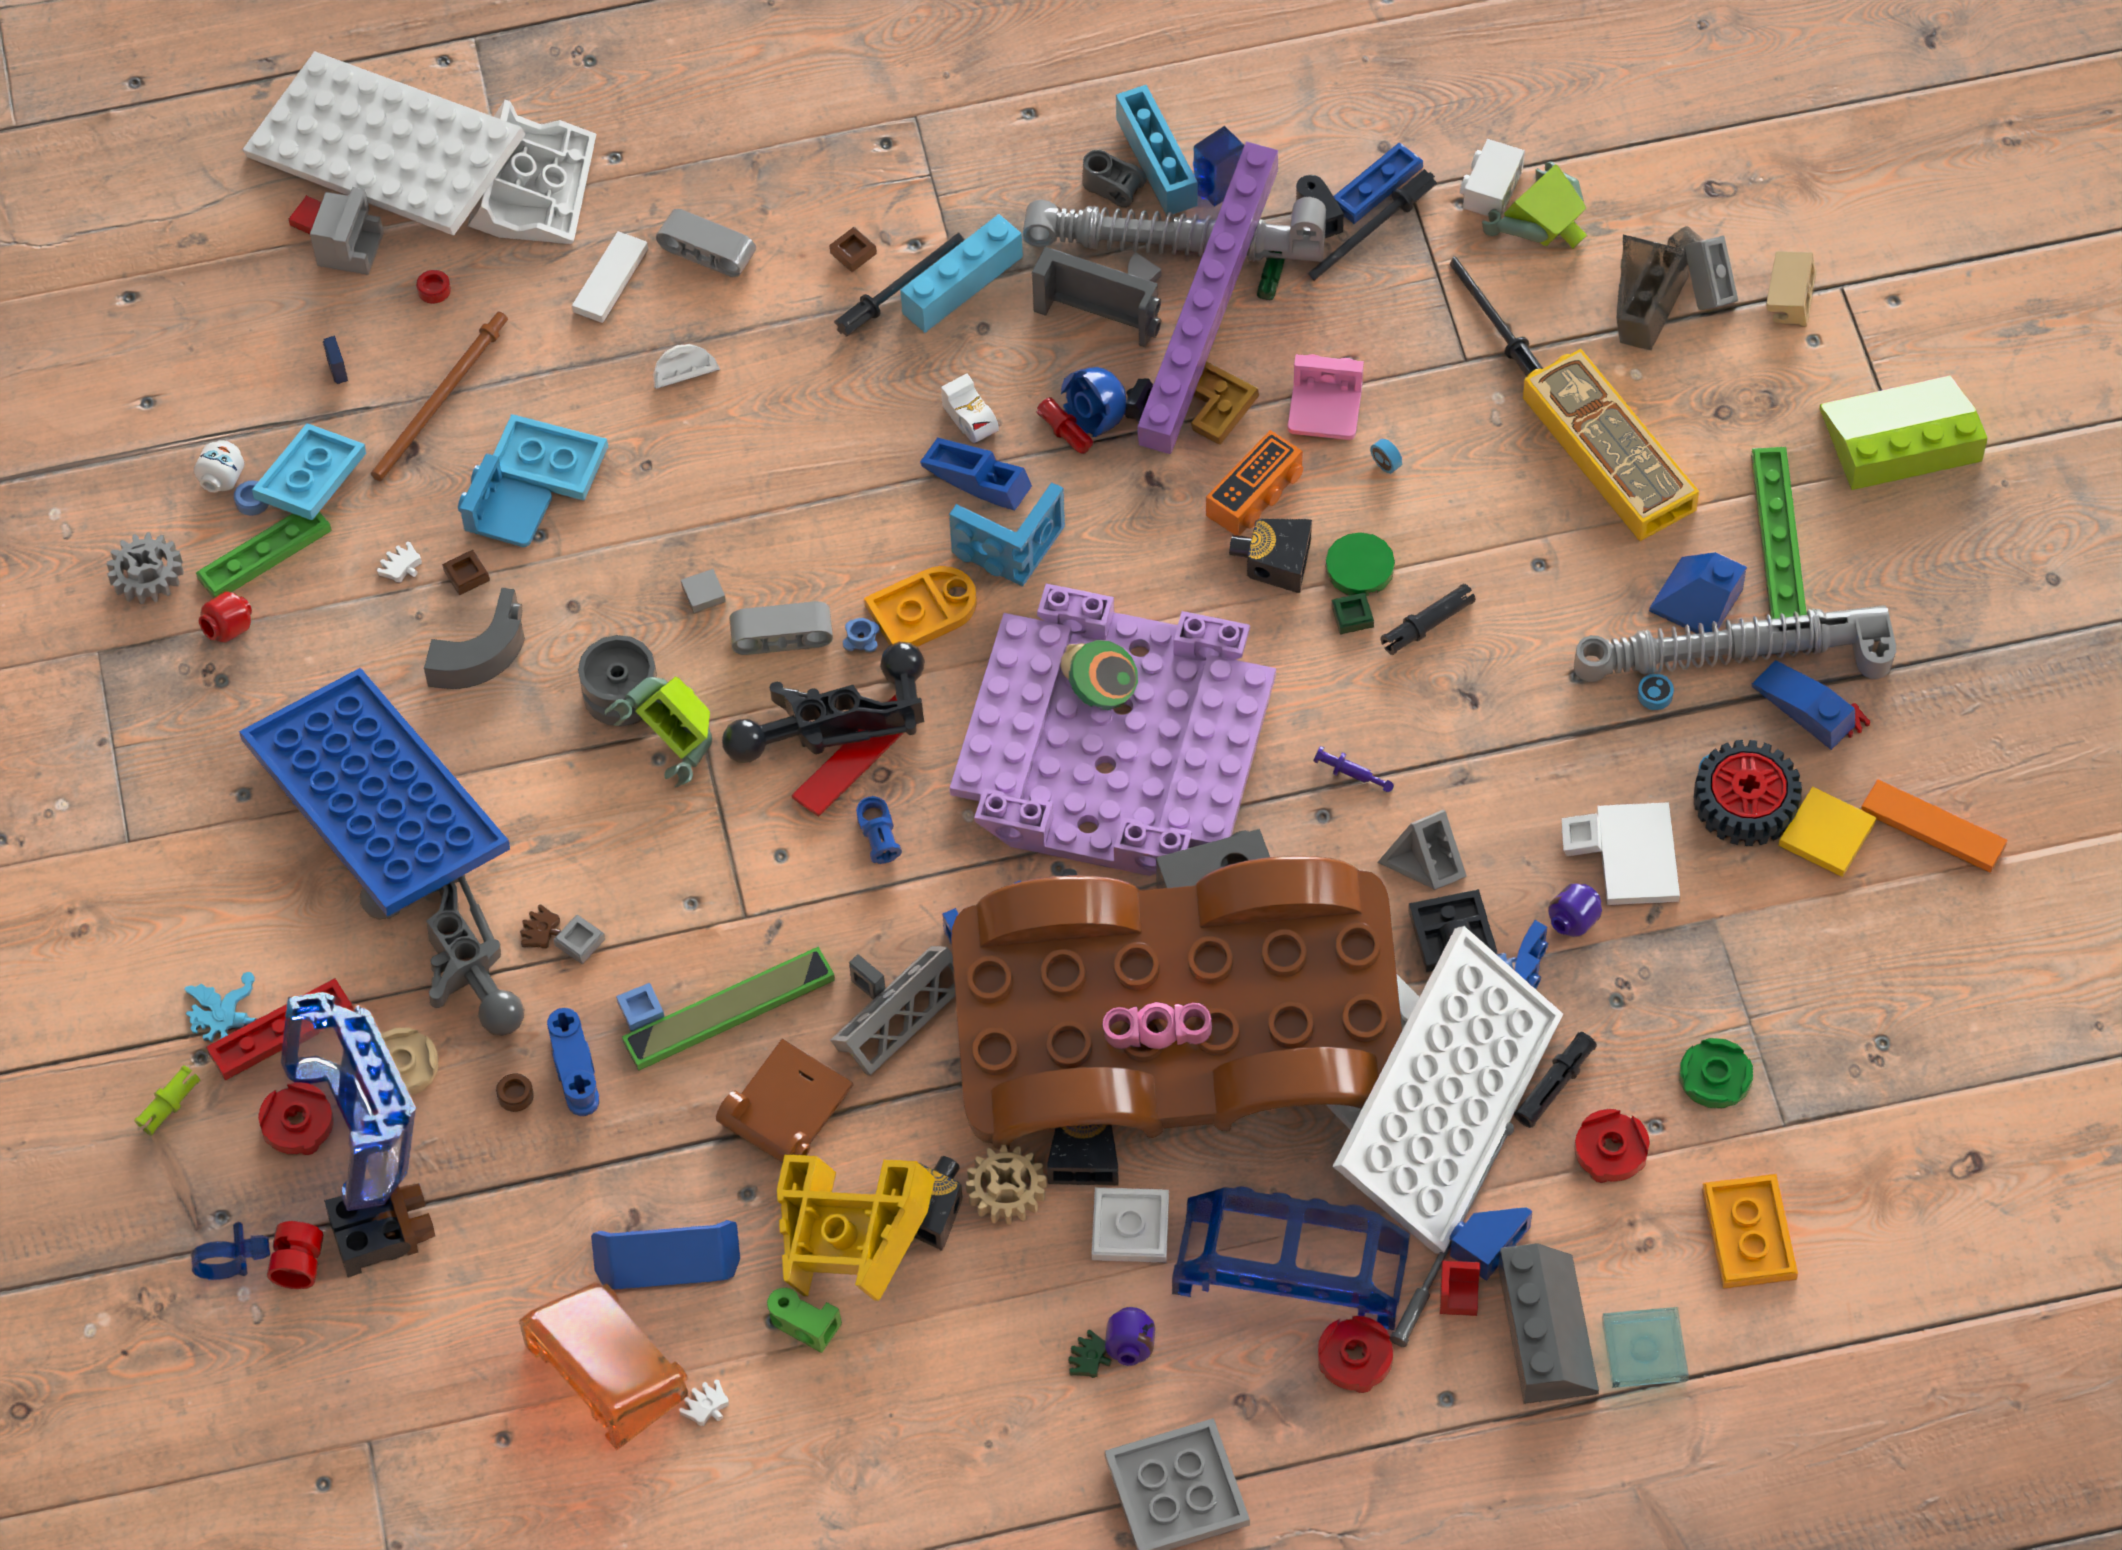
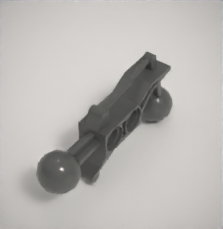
M464 874L431 892L439 891L442 901L439 911L426 920L429 941L438 953L431 958V968L434 972V977H432V986L429 990L430 1004L434 1008H440L444 1006L450 994L470 984L481 1001L478 1017L482 1026L491 1034L504 1036L513 1033L520 1027L525 1009L519 997L513 992L499 990L489 975V969L501 957L500 942L494 939L480 905L476 903ZM457 882H460L468 900L471 914L484 941L482 944L479 943L459 913L457 886L455 885ZM362 887L359 896L360 904L369 916L381 920L390 919L399 914L400 910L387 917ZM453 932V934L444 935V933ZM465 958H470V959H471V960H469V961H461L462 959H465Z

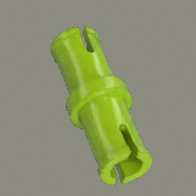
M183 1065L163 1089L159 1088L154 1093L155 1099L135 1118V1123L141 1127L152 1117L150 1123L143 1129L144 1132L152 1136L172 1112L176 1113L181 1108L180 1102L196 1084H199L201 1080L196 1074L190 1076L183 1084L185 1078L192 1072L191 1069Z

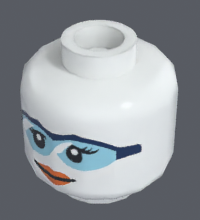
M219 440L209 443L204 447L194 466V473L205 490L214 493L228 491L234 487L245 463L237 446L228 441Z

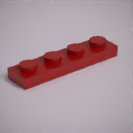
M334 978L208 1045L206 1048L226 1081L353 1013L354 1009L338 981Z

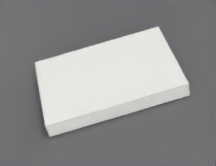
M1669 802L1597 806V815L1600 819L1601 856L1607 905L1679 902L1680 893Z

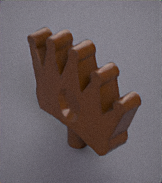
M541 904L538 905V910L542 913L530 911L529 917L534 921H522L523 927L529 929L520 931L521 937L528 939L521 941L522 947L548 948L551 935L557 936L561 932V930L555 929L560 923L559 915L552 913Z

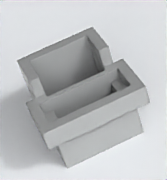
M352 187L349 196L325 192L310 232L317 266L369 274L384 232L381 218L368 215L370 209L365 189Z

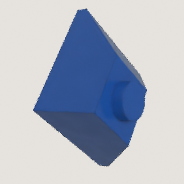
M1716 552L1681 557L1651 604L1649 611L1685 628L1687 624L1690 631L1696 634L1699 633V623L1703 624L1704 633L1713 632V621L1716 622L1717 629H1719L1743 591L1747 567Z

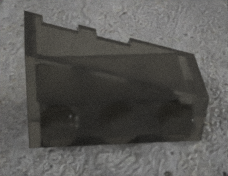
M1623 234V253L1620 266L1621 278L1616 315L1620 343L1651 351L1689 276L1686 249Z

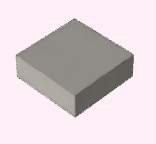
M714 569L681 580L683 591L693 613L726 602L725 594Z
M576 915L554 938V944L576 961L583 964L603 943L605 934L579 915Z

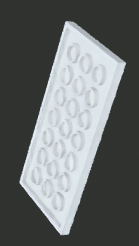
M314 51L242 150L250 159L348 196L352 187L365 189L369 204L454 236L524 138L525 133L522 127Z
M1465 926L1455 928L1333 1167L1435 1254L1439 1252L1444 1253L1450 1242L1449 1237L1453 1229L1460 1222L1506 1130V1124L1510 1122L1563 1013Z

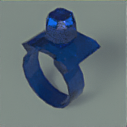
M238 1221L233 1224L234 1243L215 1241L202 1244L192 1250V1272L195 1276L208 1280H221L236 1275L246 1276L248 1274L247 1258L252 1257L253 1260H258L270 1256L269 1237L251 1235V1239H245L243 1224ZM215 1257H227L234 1259L230 1262L221 1264H207L201 1262L203 1260Z

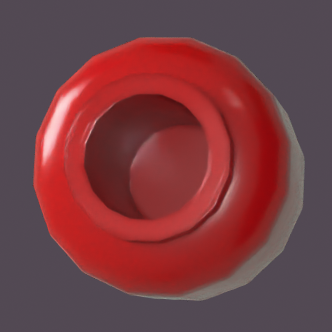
M226 591L202 606L201 616L198 620L200 628L210 640L227 643L250 628L252 608L244 597H239L235 593Z

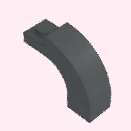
M501 588L494 618L486 631L476 638L462 642L431 639L424 665L428 687L462 689L476 686L493 679L510 666L519 654L525 640L521 622L522 604L517 602L515 589Z

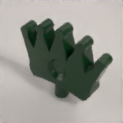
M1092 1330L1087 1331V1336L1091 1339L1078 1337V1344L1083 1347L1071 1346V1353L1078 1356H1070L1068 1359L1069 1364L1078 1367L1069 1369L1071 1376H1090L1095 1378L1098 1376L1100 1363L1106 1366L1111 1364L1112 1359L1104 1357L1107 1353L1105 1340L1101 1339Z

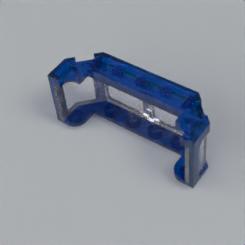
M325 992L288 997L281 1056L282 1067L287 1077L293 1082L313 1084L327 1081L350 1131L347 1181L342 1185L341 1197L346 1209L351 1211L384 1205L408 1174L416 1107L370 1010L357 1006L353 1012L334 1004L335 996Z

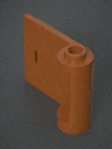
M781 1039L743 1092L732 1091L724 1099L717 1111L716 1121L783 1163L785 1154L808 1155L811 1142L854 1084L786 1040Z

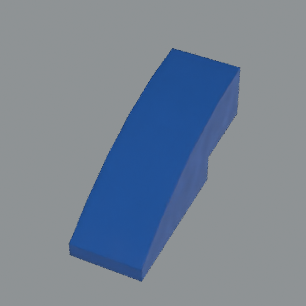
M938 437L920 461L922 467L951 485L977 498L1014 511L1032 487L1023 467L996 461L992 451Z

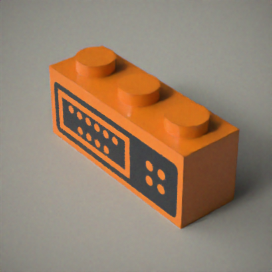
M1269 430L1206 496V516L1234 535L1240 536L1247 528H1253L1255 521L1260 518L1261 513L1268 505H1275L1281 497L1282 491L1289 483L1294 484L1301 477L1304 469L1302 466L1303 451Z

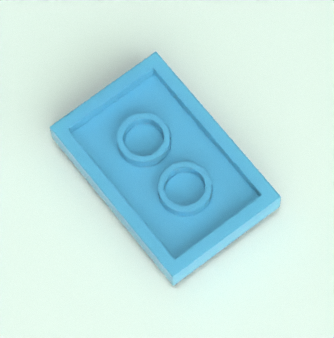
M511 414L493 456L499 457L503 477L546 488L553 493L585 500L608 449V441L606 438Z
M306 423L252 489L253 497L255 500L313 520L366 455L365 444Z

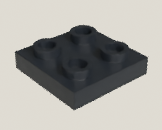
M1479 889L1409 903L1408 911L1426 972L1434 970L1452 933L1458 927L1465 926L1497 954V948Z

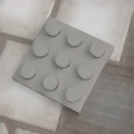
M1214 1418L1105 1450V1459L1137 1550H1171L1250 1526V1519Z

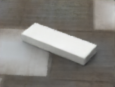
M618 231L572 304L573 312L603 323L646 254L648 243Z

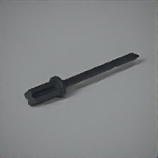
M1424 169L1400 190H1393L1392 198L1394 201L1307 274L1315 281L1400 208L1405 212H1410L1413 208L1412 205L1437 185V182L1433 179L1435 177L1433 173H1428Z
M958 232L872 298L867 294L862 295L859 303L834 321L838 326L837 331L847 337L869 319L879 317L881 314L879 305L965 240L963 236Z
M1453 256L1450 266L1508 345L1504 351L1506 357L1514 359L1526 376L1536 369H1543L1530 351L1528 339L1526 337L1516 338L1461 262L1457 257Z

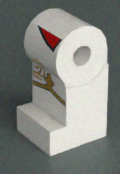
M968 374L941 387L943 408L972 443H976L999 431L994 413L974 388V382Z

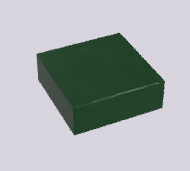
M1366 593L1331 600V607L1340 635L1374 628V619Z

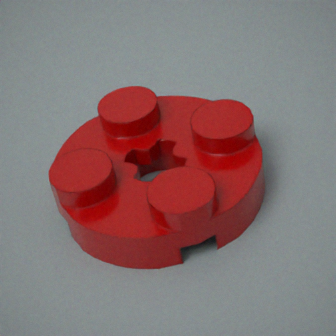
M294 1082L287 1084L288 1088L282 1089L279 1092L274 1090L264 1099L259 1109L258 1119L264 1140L272 1148L285 1154L311 1155L319 1149V1145L324 1143L330 1135L334 1123L333 1112L325 1094L319 1088L308 1083ZM297 1112H302L304 1121L297 1125H292L287 1119L289 1116L295 1117Z
M1603 1109L1590 1114L1582 1122L1576 1135L1574 1150L1577 1161L1590 1174V1177L1599 1183L1629 1179L1646 1165L1650 1145L1648 1132L1639 1119L1633 1115L1630 1118L1627 1115L1620 1114L1621 1110ZM1607 1139H1611L1613 1143L1620 1142L1622 1145L1615 1152L1604 1148Z
M1352 1316V1319H1346L1341 1322L1338 1319L1332 1322L1323 1331L1318 1343V1365L1320 1371L1331 1383L1340 1388L1354 1390L1358 1393L1370 1391L1373 1386L1386 1378L1393 1364V1348L1387 1330L1379 1322L1365 1316ZM1357 1346L1363 1348L1362 1355L1364 1358L1352 1360L1346 1352L1348 1348L1351 1350L1356 1349Z

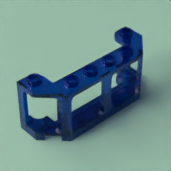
M1243 1186L1235 1188L1223 1187L1189 1197L1187 1200L1186 1220L1177 1264L1174 1265L1172 1275V1294L1191 1297L1193 1284L1202 1286V1291L1209 1292L1210 1285L1212 1284L1358 1308V1316H1365L1366 1313L1377 1314V1322L1385 1329L1395 1331L1409 1251L1410 1233L1378 1213L1366 1210L1359 1205L1339 1206L1329 1204L1327 1201L1317 1198L1302 1200L1292 1198L1290 1195L1280 1192L1265 1194L1255 1192L1253 1189ZM1225 1210L1288 1220L1279 1262L1269 1264L1219 1255L1216 1252ZM1193 1222L1209 1224L1203 1253L1196 1259L1185 1261ZM1303 1223L1367 1233L1359 1275L1349 1277L1298 1268L1296 1266V1257ZM1377 1250L1400 1255L1393 1298L1379 1290L1372 1282Z

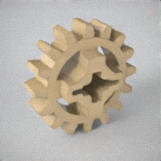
M1001 1145L1000 1153L997 1154L991 1148H988L987 1159L984 1160L976 1156V1168H968L967 1170L969 1181H966V1193L970 1194L969 1203L971 1206L979 1205L978 1215L981 1217L988 1212L991 1213L992 1223H996L999 1217H1005L1007 1225H1010L1012 1216L1016 1215L1021 1221H1025V1211L1028 1209L1036 1213L1038 1211L1037 1201L1045 1200V1190L1043 1188H1046L1047 1184L1046 1176L1042 1175L1043 1165L1042 1163L1034 1164V1154L1032 1152L1024 1157L1021 1156L1020 1146H1017L1013 1153L1007 1151L1006 1145ZM1027 1176L1031 1181V1186L1029 1190L1026 1189L1025 1178ZM983 1179L987 1181L986 1193L983 1192L981 1187Z

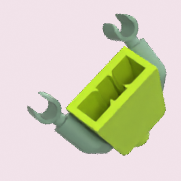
M1551 161L1545 163V171L1539 168L1536 169V182L1504 212L1505 217L1501 219V214L1497 210L1489 211L1488 217L1490 222L1482 221L1484 233L1489 236H1495L1501 232L1541 243L1543 246H1548L1560 235L1574 249L1587 236L1575 223V220L1586 210L1579 181L1562 172L1557 164Z
M675 676L667 682L663 678L648 677L625 695L626 700L618 699L605 710V715L611 710L617 711L620 715V720L614 726H619L631 716L632 708L636 709L635 712L683 760L682 763L668 768L664 774L665 779L673 777L676 773L678 774L679 780L675 785L676 788L692 780L693 771L691 767L698 765L712 744V735L709 729L710 711L694 694V691L686 686L680 678Z

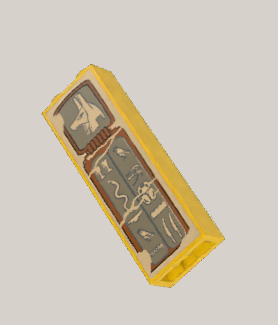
M1582 349L1560 356L1555 363L1543 369L1532 371L1524 379L1523 399L1639 541L1697 511L1699 490Z

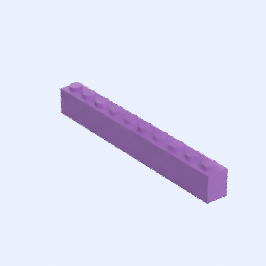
M1247 141L1245 143L1139 421L1138 441L1140 446L1171 454L1276 178L1278 172V150Z

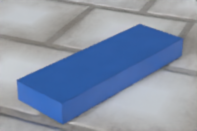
M1400 142L1334 195L1335 200L1344 213V217L1355 224L1387 198L1393 190L1398 189L1423 168V160Z

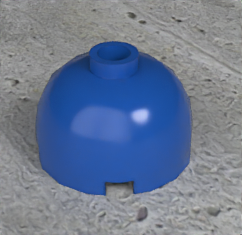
M1088 367L1070 373L1064 378L1061 394L1066 393L1068 402L1063 404L1064 411L1076 418V424L1086 434L1090 433L1092 437H1097L1120 423L1126 411V392L1122 383L1112 372L1104 368Z

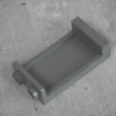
M1045 246L1032 271L1034 312L1046 316L1053 301H1057L1138 328L1139 346L1146 348L1150 338H1156L1162 322L1158 318L1161 299L1158 298L1157 283Z

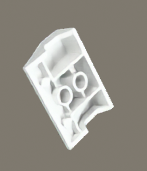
M504 100L494 117L522 127L525 136L472 209L468 226L499 238L572 244L575 238L596 133L561 120L546 124L536 123L517 116L512 103Z

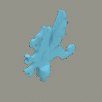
M251 972L243 973L241 980L245 984L244 987L229 992L223 1000H221L220 994L216 993L214 987H205L202 983L196 987L192 985L186 986L184 989L186 993L198 1000L203 1008L211 1009V1011H204L195 1004L192 1005L193 1011L186 1012V1015L190 1017L192 1032L198 1034L197 1028L199 1026L203 1030L206 1027H210V1032L203 1035L202 1038L204 1041L209 1040L213 1042V1038L217 1033H221L220 1039L228 1035V1029H240L255 1021L256 1018H249L247 1013L235 1012L237 1002L250 995L253 989L252 984L255 981L254 975Z

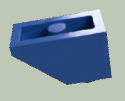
M1522 1207L1473 1213L1466 1223L1461 1221L1453 1229L1449 1240L1452 1241L1450 1256L1456 1261L1480 1263L1479 1276L1487 1281L1498 1268L1500 1248L1516 1246L1530 1229L1532 1210Z

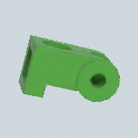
M787 1287L776 1289L769 1295L767 1300L772 1324L777 1329L820 1353L824 1351L842 1325L839 1308L826 1302L820 1310L800 1300L798 1294L793 1289Z

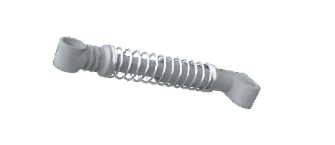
M1312 197L1298 199L1293 204L1290 226L1266 224L1263 219H1260L1246 255L1249 261H1260L1264 257L1322 262L1325 242V205L1322 201ZM1036 200L1027 206L1022 235L1027 243L1036 247L1049 246L1054 241H1057V237H1060V242H1065V239L1068 238V242L1073 243L1074 239H1076L1077 243H1081L1085 248L1097 249L1099 241L1107 240L1108 250L1111 249L1112 241H1120L1121 251L1124 250L1125 242H1133L1134 252L1137 251L1138 243H1146L1147 253L1150 252L1151 244H1159V253L1162 254L1164 245H1172L1173 255L1176 254V251H1185L1186 256L1189 255V252H1198V256L1201 257L1216 220H1213L1210 215L1206 219H1200L1197 213L1193 218H1187L1184 213L1180 217L1174 218L1173 214L1169 212L1166 220L1161 221V215L1158 211L1154 213L1152 220H1148V214L1145 210L1141 212L1139 219H1135V213L1132 209L1128 211L1126 218H1122V212L1119 208L1115 210L1113 217H1109L1108 209L1104 207L1100 213L1098 206H1087L1076 214L1075 209H1071L1070 213H1068L1067 209L1063 208L1062 212H1059V208L1050 201ZM1268 251H1281L1282 254L1270 253Z
M1885 605L1833 612H1823L1821 609H1808L1807 615L1798 616V613L1795 611L1792 617H1785L1781 613L1780 618L1771 619L1769 614L1766 616V620L1758 621L1757 617L1754 616L1751 622H1744L1740 618L1739 623L1730 624V621L1727 619L1726 630L1718 631L1717 624L1713 621V632L1704 633L1703 624L1699 623V633L1690 634V628L1686 624L1685 635L1677 636L1676 628L1673 626L1671 629L1672 637L1663 638L1661 628L1658 629L1657 639L1647 629L1646 631H1637L1634 636H1629L1628 641L1626 637H1621L1620 642H1618L1617 638H1613L1611 643L1608 639L1590 635L1580 640L1577 645L1574 671L1580 679L1586 682H1596L1603 679L1606 675L1612 674L1613 669L1616 674L1621 673L1622 668L1624 672H1630V668H1632L1633 671H1639L1643 675L1653 674L1654 672L1659 674L1663 668V663H1665L1669 671L1673 672L1677 661L1681 668L1686 670L1691 660L1697 668H1700L1703 665L1704 657L1707 663L1713 667L1717 662L1718 656L1721 662L1727 665L1731 657L1737 663H1741L1746 657L1754 662L1758 656L1768 660L1771 654L1782 658L1787 652L1793 657L1796 656L1798 651H1803L1806 655H1809L1811 651L1814 654L1825 652L1829 647L1852 644L1859 671L1870 679H1880L1885 677L1891 670L1896 654V643L1889 612ZM1879 641L1876 653L1872 652L1874 642ZM1728 654L1727 661L1725 662L1722 655ZM1595 656L1600 661L1591 662L1587 660L1585 657ZM1715 656L1713 663L1710 662L1708 657ZM1695 658H1701L1699 665L1696 663ZM1686 659H1687V664H1686V667H1685V666L1682 664V661H1681V660H1686ZM1670 661H1674L1672 668L1668 664ZM1658 663H1660L1659 670L1656 669Z

